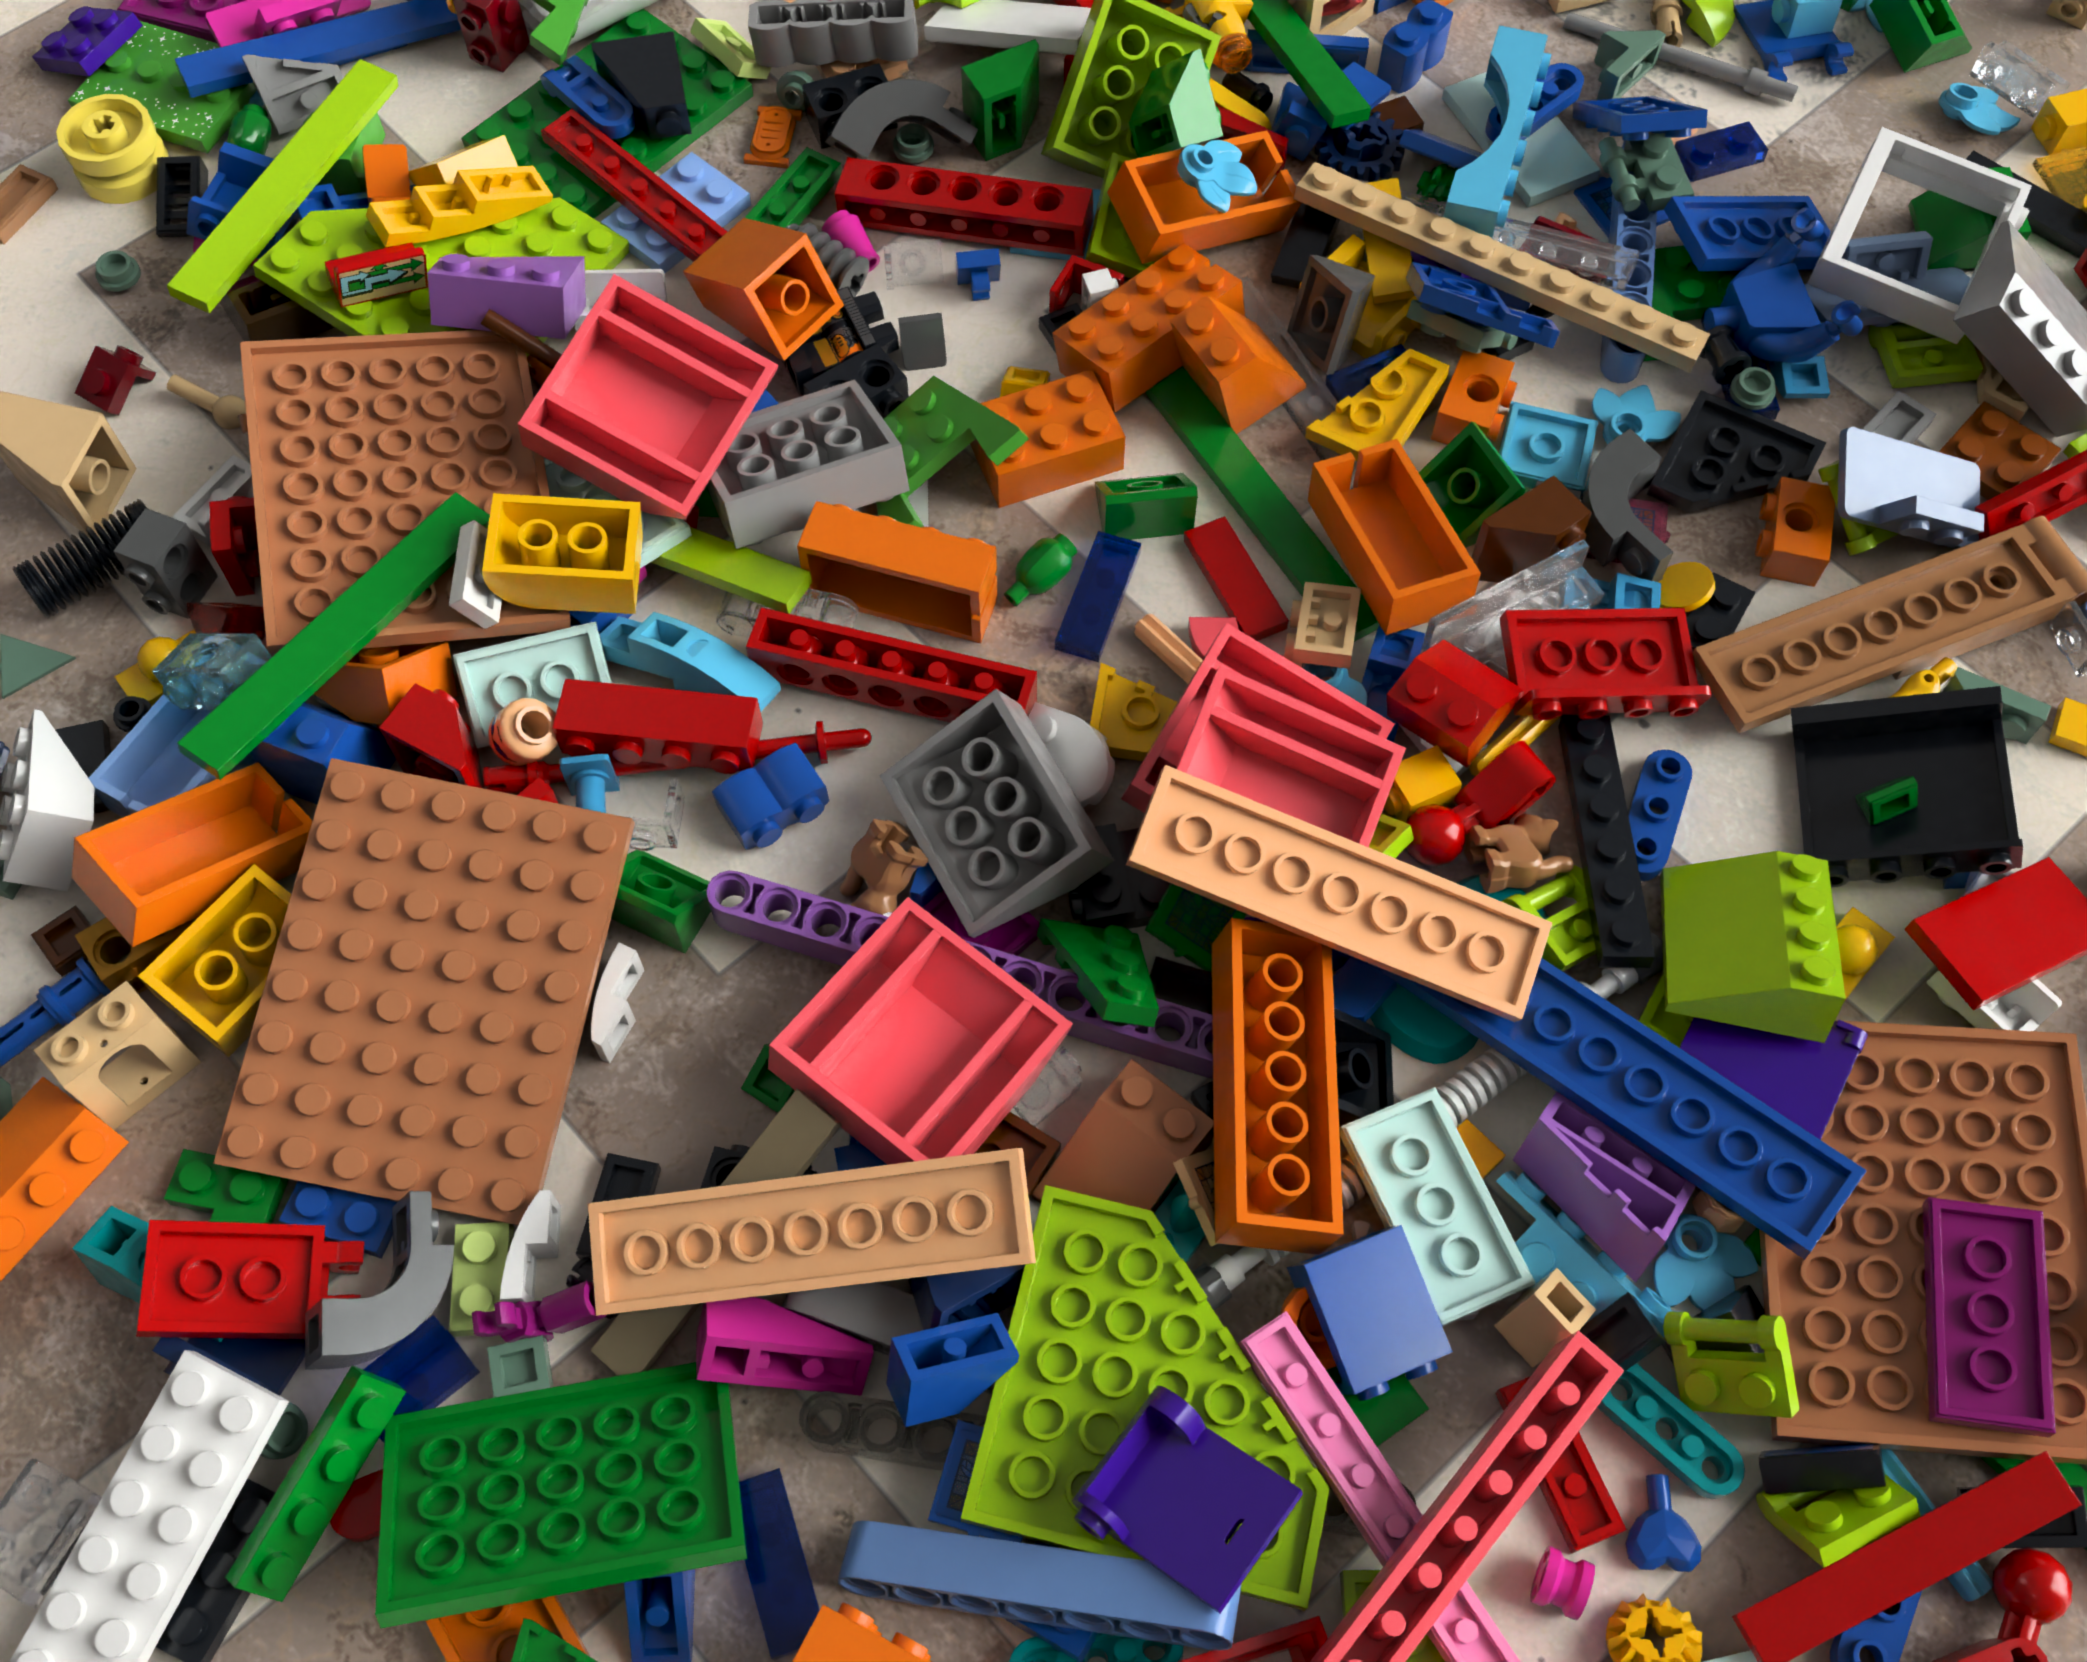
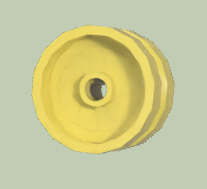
M123 94L98 95L74 105L61 118L56 131L58 145L67 161L73 166L74 174L80 185L91 198L104 203L126 204L141 200L157 191V157H169V153L161 137L156 132L155 124L148 110L138 100Z

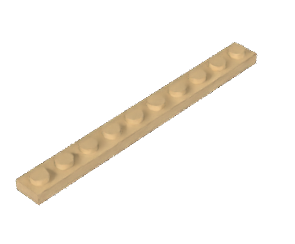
M1314 162L1296 186L1293 199L1688 373L1694 367L1710 336V333L1700 330L1690 323L1677 320L1648 305L1638 303L1615 293L1607 287L1599 286L1576 276L1568 270L1560 269L1537 259L1529 253L1500 243L1490 236L1477 233L1448 218L1438 216L1415 206L1409 201L1399 199L1376 189L1370 184L1360 182L1337 172L1331 167Z

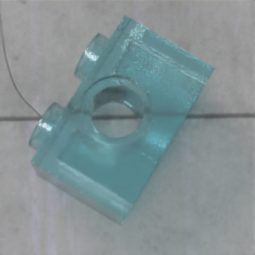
M190 633L152 672L162 684L163 693L166 698L180 709L214 710L271 659L272 656L256 634Z

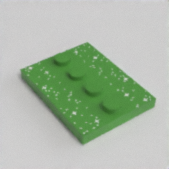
M140 21L143 26L92 75L88 76L68 99L71 107L87 98L103 94H123L134 98L148 110L155 124L156 132L162 140L208 154L228 130L234 115L250 102V98L257 89L253 82L191 98L178 72L175 58L219 48L218 44Z

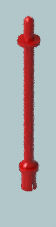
M816 721L815 734L760 740L756 760L764 759L782 747L797 743L803 754L818 753L821 764H828L827 751L866 747L870 744L872 735L864 728L825 732L823 721ZM610 758L616 776L675 770L661 763L640 762L638 764H626ZM541 760L523 766H485L483 770L484 786H489L486 789L508 794L520 793L538 777L543 779L549 786L566 782L561 772L560 764L549 765Z

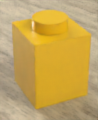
M2087 88L2048 97L2031 126L2036 138L2050 157L2087 148Z
M1438 745L1401 761L1384 805L1388 814L1395 815L1398 820L1406 823L1407 819L1420 807L1431 804L1448 808L1454 807V799L1461 789L1462 782Z

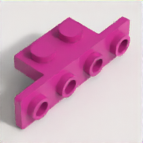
M247 0L207 12L205 21L220 48L355 14L369 9L371 1Z

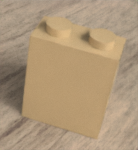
M0 391V457L20 484L78 530L83 531L87 537L90 538L86 531L87 526L91 527L97 536L100 537L94 528V522L99 523L104 529L101 523L102 518H105L107 521L109 520V514L113 513L137 469L101 412Z

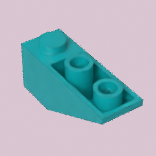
M110 1206L72 1249L100 1285L140 1304L149 1223ZM212 1338V1339H214V1340H216V1341H218V1342H221L224 1338Z

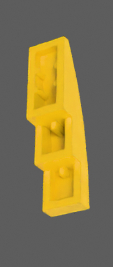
M534 166L457 170L453 184L414 186L410 200L370 202L366 217L384 246L391 247L411 242H428L468 233L509 220L550 203L553 194Z

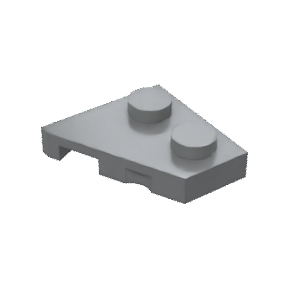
M249 54L242 56V60L279 136L302 127L304 120L323 103L344 78L339 66L334 64L311 63Z

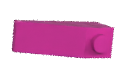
M749 1297L707 1302L703 1304L696 1333V1379L862 1396L874 1354L873 1345L763 1298Z

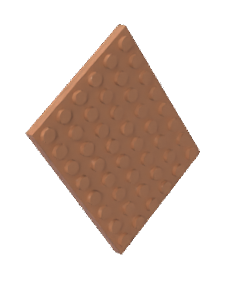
M463 330L240 342L266 642L269 657H273L455 492L488 514L491 511L493 493L550 497L544 457L522 445L518 422L534 399L526 352L494 332ZM454 563L362 649L552 632L570 627V613L568 610L522 607L502 599L499 623L484 629L449 606Z
M331 758L213 1164L399 1201L409 1191H431L432 1208L519 1225L528 1206L539 1190H543L635 825L633 819Z
M1844 1021L1864 1030L1868 1037L1861 1053L1856 1058L1821 1141L1867 1171L1805 1260L1759 1229L1764 1314L1781 1316L1785 1321L1800 1408L1793 1418L1771 1417L1772 1440L1838 1446L1880 1444L1881 1449L2027 1460L2047 1451L2053 1462L2087 1465V1107L2077 1035L2074 1033ZM1928 1197L2043 1211L2056 1434L2047 1438L1929 1421L1923 1202Z

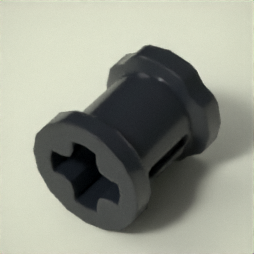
M1719 325L1706 331L1710 333V336L1700 357L1709 361L1713 368L1712 376L1718 384L1726 385L1730 384L1738 373L1751 367L1752 359L1747 352L1740 351L1736 345L1732 328L1728 325Z

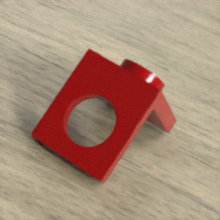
M1071 255L1050 289L1049 313L1064 308L1073 292L1081 294L1082 274L1107 267ZM1108 268L1111 277L1117 279L1118 286L1123 285L1124 274Z

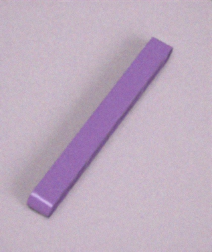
M728 870L720 872L711 879L706 892L713 919L720 928L843 966L888 918L881 914L738 871ZM736 895L744 898L740 904L734 907L720 905L729 896ZM777 910H787L792 913L784 921L774 922L768 919L770 914ZM826 924H833L840 928L838 932L828 937L815 933L819 927ZM966 941L1018 982L1029 984L1034 989L1032 992L1072 1022V1028L1067 1035L1213 1079V1054L1205 1046L1208 1042L1213 1041L1211 1014L1156 998L1159 1012L1154 1027L1134 1024L1115 1026L1107 1020H1102L1076 987L1079 978L1076 973ZM1064 997H1074L1083 1006L1075 1011H1066L1059 1007L1057 1001ZM1164 1026L1172 1027L1179 1032L1181 1038L1172 1042L1165 1041L1156 1034L1155 1030Z

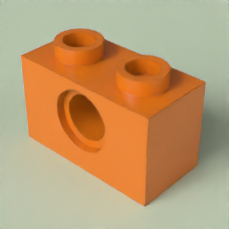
M1463 350L1438 410L1431 440L1448 445L1472 421L1479 426L1488 439L1496 441L1505 415L1499 414L1498 411L1500 406L1509 408L1518 384L1510 380L1515 362L1484 352L1472 353Z
M1781 477L1773 494H1765L1759 513V519L1766 521L1765 529L1761 530L1755 548V556L1762 557L1759 576L1815 587L1830 562L1835 502L1828 485Z

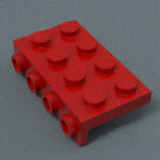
M1685 608L1506 610L1499 618L1509 681L1524 690L1523 696L1513 708L1514 715H1533V719L1540 721L1555 719L1562 714H1578L1580 719H1596L1608 713H1624L1626 718H1641L1653 712H1668L1670 717H1685L1698 712V708L1712 697L1710 686L1698 684Z

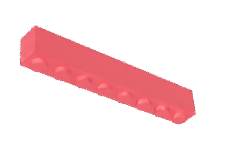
M1579 1330L1555 1344L1310 1662H1406L1624 1370Z

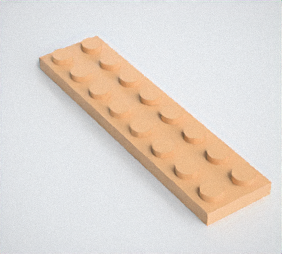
M1165 765L1159 774L1126 862L1127 866L1512 1022H1517L1523 1018L1552 926L1550 921L1168 765Z
M1023 1148L588 1203L596 1316L1036 1263Z

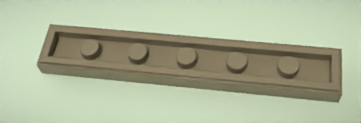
M796 1089L721 1186L802 1176L842 1124L807 1094ZM701 1303L619 1313L590 1351L617 1376L648 1371Z

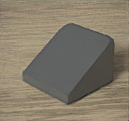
M942 313L898 318L900 346L905 370L943 367L947 364Z

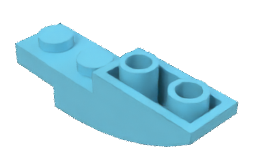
M653 612L643 622L618 616L599 634L607 661L673 679L675 690L755 697L758 699L760 712L781 691L779 681L737 649L695 626L657 612Z

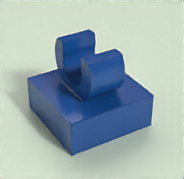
M999 248L956 252L955 269L957 284H971L973 301L990 299V282L1000 280L1001 262Z

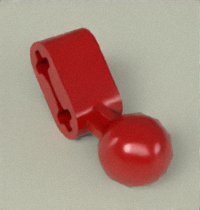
M1525 741L1514 743L1499 754L1459 791L1454 799L1458 806L1450 809L1431 804L1417 809L1406 821V823L1411 825L1414 840L1406 849L1421 864L1433 867L1449 864L1462 852L1465 845V835L1470 833L1472 826L1481 825L1484 829H1491L1496 826L1512 824L1515 818L1522 815L1554 785L1556 777Z
M2028 1547L2015 1549L2001 1558L1993 1570L1992 1587L2001 1608L2005 1610L1998 1637L1982 1640L1932 1662H2048L2047 1656L2037 1645L2042 1625L2051 1624L2064 1616L2072 1603L2073 1584L2064 1565L2049 1553Z

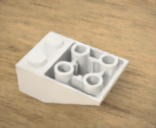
M34 709L28 728L19 727L17 730L12 754L18 758L15 764L6 763L1 781V791L9 792V796L4 795L0 807V825L7 826L6 830L2 829L0 832V860H4L3 881L68 891L72 881L74 837L91 830L94 821L95 787L44 713Z

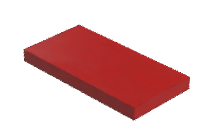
M2048 857L1913 919L1904 930L1974 1011L2087 955V898L2052 859Z

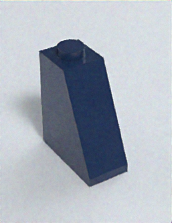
M1025 1264L908 1278L923 1330L993 1313H1000L1014 1305Z

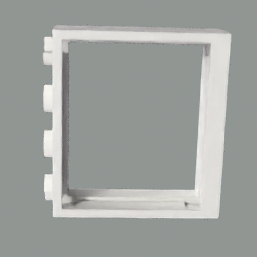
M1882 127L1863 161L1807 284L1958 344L1965 333L1957 326L1953 319L2000 224L2009 220L2017 230L2023 225L2029 213L2028 208L2023 206L2032 185ZM1881 171L1997 217L1959 305L1842 258Z

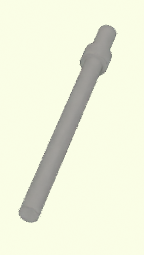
M1568 12L1563 28L1601 40L1602 34L1608 31H1627L1572 12ZM1664 42L1658 59L1743 86L1745 92L1757 96L1762 92L1792 102L1798 89L1797 85L1769 77L1768 71L1753 67L1752 70H1747Z

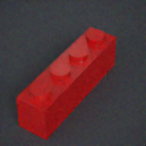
M565 679L552 730L562 754H568L572 757L608 754L611 759H616L626 764L651 762L661 763L674 769H685L690 766L710 768L723 774H733L737 771L741 772L754 767L763 720L758 699L755 697Z

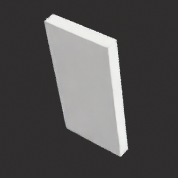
M980 0L961 9L945 3L924 25L925 40L1010 49L1036 39L1039 44V52L1075 55L1091 8L1008 0Z

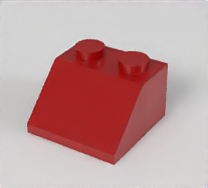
M1443 639L1416 656L1386 694L1387 716L1433 746L1438 745L1443 753L1468 768L1523 696L1524 690Z
M415 683L379 727L402 771L408 774L485 789L479 753L469 734L471 729L463 721L458 711L460 707L458 702L443 690L435 689L432 692Z

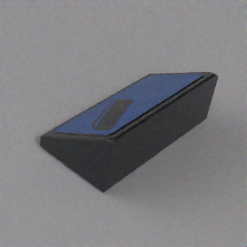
M1880 1444L1762 1451L1758 1457L1765 1494L1886 1486Z

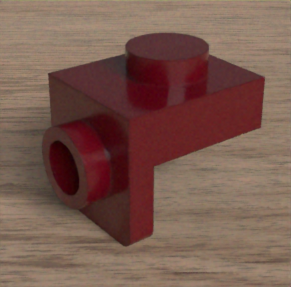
M117 345L116 350L112 351L95 346L75 390V394L108 413L119 415L136 376L153 381L156 372L141 364L144 357L128 348Z

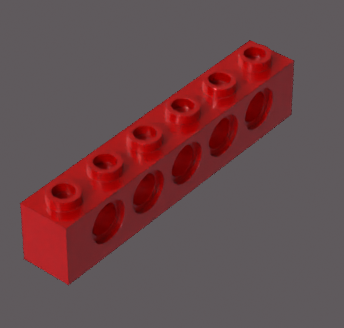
M851 157L846 159L834 193L837 212L847 210L850 214L857 215L864 228L1082 257L1085 253L1094 219L1093 189Z
M762 607L746 645L748 658L761 666L780 683L951 723L995 689L1020 703L1028 717L1034 703L1037 702V671Z

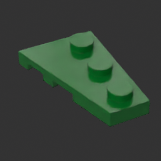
M1040 919L1036 936L1043 945H1053L1056 948L1055 960L1062 969H1072L1079 977L1076 987L1102 1020L1147 1027L1155 1026L1159 1007L1138 933H1132L1127 928L1116 925L1100 928Z

